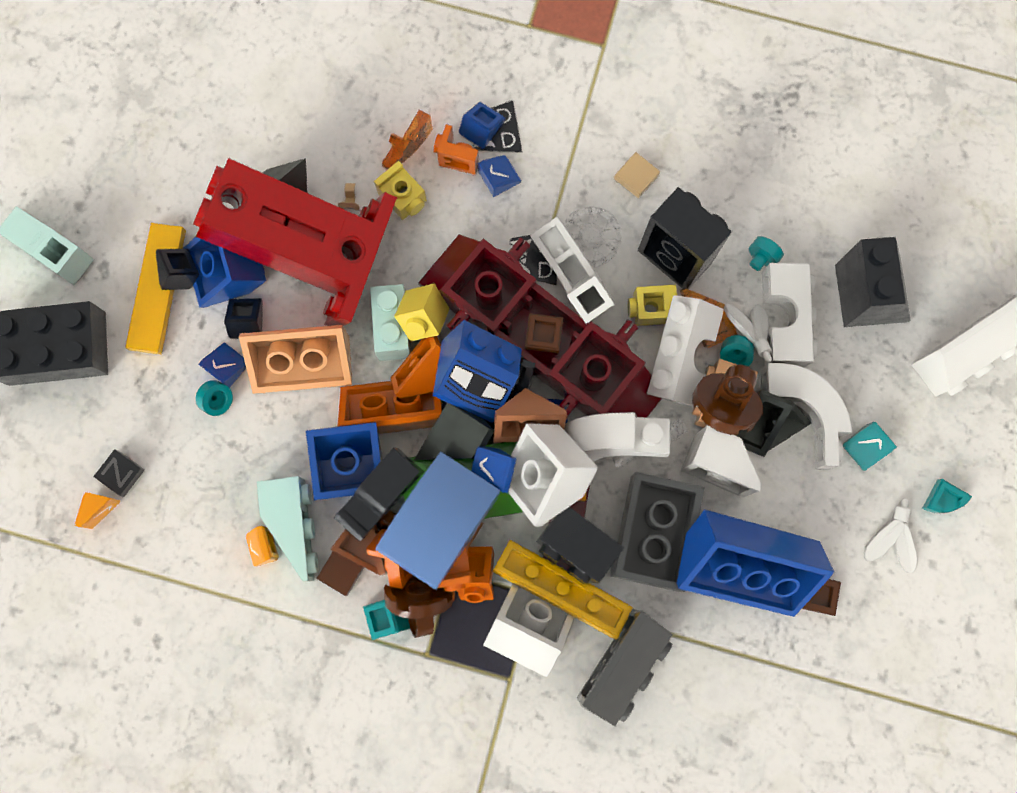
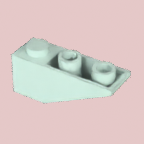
M17 206L0 226V235L73 285L76 284L94 261L92 257L78 246Z
M299 476L257 481L261 519L301 580L307 582L314 581V573H318L319 564L317 553H312L311 539L315 538V524L313 518H308L307 505L312 504L310 484H305V480Z

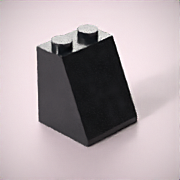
M896 237L861 239L835 264L843 326L854 327L911 321L902 262Z

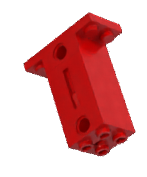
M228 158L224 168L217 165L206 190V194L212 197L210 200L205 197L203 198L193 225L199 227L196 237L335 294L334 297H329L325 305L323 314L327 318L324 325L345 326L351 323L397 197L384 192L376 200L372 199L368 207L364 206L358 216L233 159ZM223 202L231 204L234 209L226 207Z

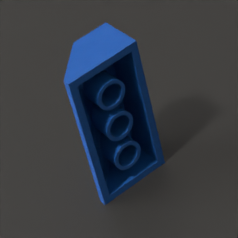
M704 509L686 533L677 587L681 590L795 617L835 572L820 541Z

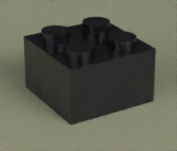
M570 507L555 516L536 541L541 545L539 552L553 563H558L562 560L570 566L567 573L586 585L589 582L600 583L625 548Z

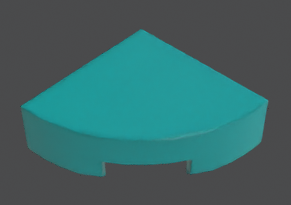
M938 479L922 509L932 513L952 512L965 506L972 496L944 479Z

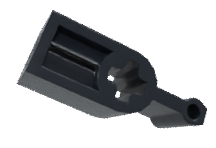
M392 448L361 483L351 499L338 511L334 518L356 539L362 541L424 471L399 448Z

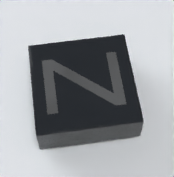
M114 449L93 477L117 495L125 497L145 469L119 450Z

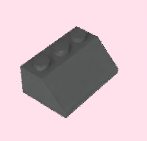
M632 609L618 639H613L578 694L577 699L581 706L613 726H616L619 720L625 722L635 706L631 700L638 689L643 692L652 680L654 673L650 670L656 660L663 661L672 647V643L669 640L673 634L644 612Z

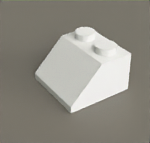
M526 424L511 455L516 458V464L508 493L534 526L539 527L584 496L598 467L560 425Z
M708 425L695 434L681 468L682 472L741 497L760 491L762 484L740 437L716 431Z
M513 583L484 642V646L547 677L562 651L574 617Z

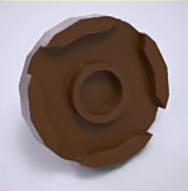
M734 365L726 373H712L703 377L692 396L693 407L698 406V409L703 413L701 420L716 431L729 435H736L739 430L747 429V432L751 431L763 414V403L758 393L754 390L757 383V375L748 366Z
M412 575L403 589L390 587L387 584L384 586L385 606L391 613L408 618L414 638L433 634V616L445 612L452 606L455 600V591H444L443 587L435 590Z

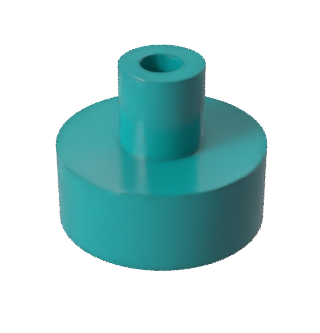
M758 236L748 249L753 257L749 265L756 271H760L763 266H768L769 263H779L784 256V252L778 244L763 236Z
M730 336L722 342L720 359L737 365L750 366L754 359V344L744 336Z
M216 380L205 382L196 393L198 408L211 416L224 414L230 408L233 400L231 389Z

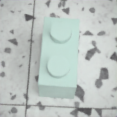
M404 284L370 287L374 351L379 361L406 359L412 352L411 341L394 317L406 291Z

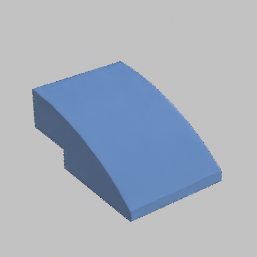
M440 452L396 514L376 546V550L436 590L495 504L501 490Z

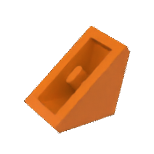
M437 336L421 339L391 376L395 396L405 398L434 391L441 349Z

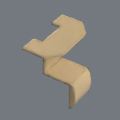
M345 184V202L338 203V207L360 210L359 205L355 203V184Z

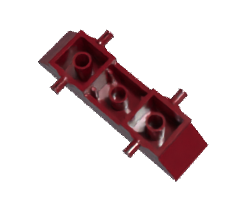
M459 234L418 282V285L421 287L435 283L450 310L456 314L446 325L451 331L465 320L483 330L487 329L489 333L521 348V361L527 360L535 363L534 375L564 398L559 406L564 409L569 405L566 408L567 417L576 407L586 416L609 413H635V417L647 418L662 399L647 394L652 375L644 366L646 362L635 355L627 344L628 340L638 330V326L634 323L629 331L625 333L632 324V321L626 320L615 335L604 331L592 321L585 323L579 315L536 283L537 279L523 269L518 260L530 248L527 241L524 242L523 238L519 237L513 247L506 252L495 248L484 238L480 242ZM529 313L563 317L559 354L525 349Z

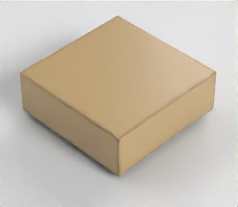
M635 152L615 174L614 179L639 199L656 180L660 171Z

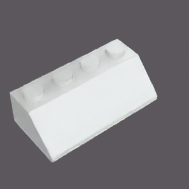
M1017 294L912 364V367L935 397L946 392L950 396L958 393L968 386V383L965 381L973 374L976 378H979L995 368L992 361L998 357L1005 360L1017 353Z

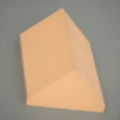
M343 325L239 334V341L253 394L352 385L350 337Z

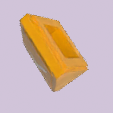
M85 492L76 517L75 526L93 529L120 503V500Z
M258 526L246 534L254 566L258 567L278 560L279 556L275 541L267 527Z

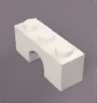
M769 263L762 272L763 304L779 305L789 316L788 327H772L768 331L767 341L772 349L770 354L772 360L771 362H766L764 358L765 365L768 363H784L805 368L817 356L818 343L813 338L812 326L816 323V308L811 306V294L814 293L815 277L810 275V264Z
M673 295L647 394L693 406V392L701 379L706 376V374L698 372L695 368V350L703 340L716 341L724 311L723 308L701 299Z

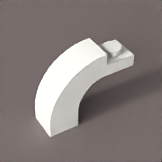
M558 216L530 235L558 276L567 292V297L585 323H588L615 305L603 282Z
M768 363L760 370V390H765L794 402L805 413L812 424L815 442V469L829 470L838 467L839 461L843 458V444L839 441L838 437L852 432L849 413L838 392L823 377L801 366L784 363Z
M609 413L581 417L565 423L564 431L593 462L611 456L668 457L670 454V419L635 417V413Z

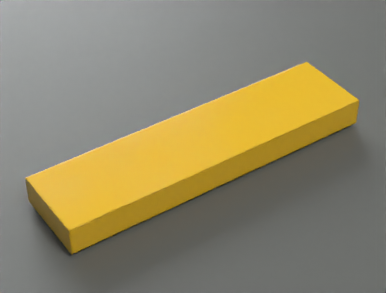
M150 224L125 346L129 351L162 355L174 290H162L160 287L156 250L183 249L186 230L181 226Z
M509 540L493 569V572L615 640L618 639L633 608L590 583L587 585L585 583L582 584L567 573L565 569L512 540Z

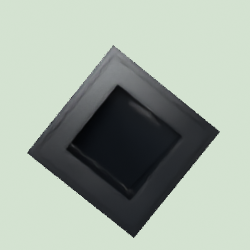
M156 250L161 289L180 290L192 288L199 273L189 250Z
M262 298L229 299L224 324L230 339H239L240 333L262 332Z

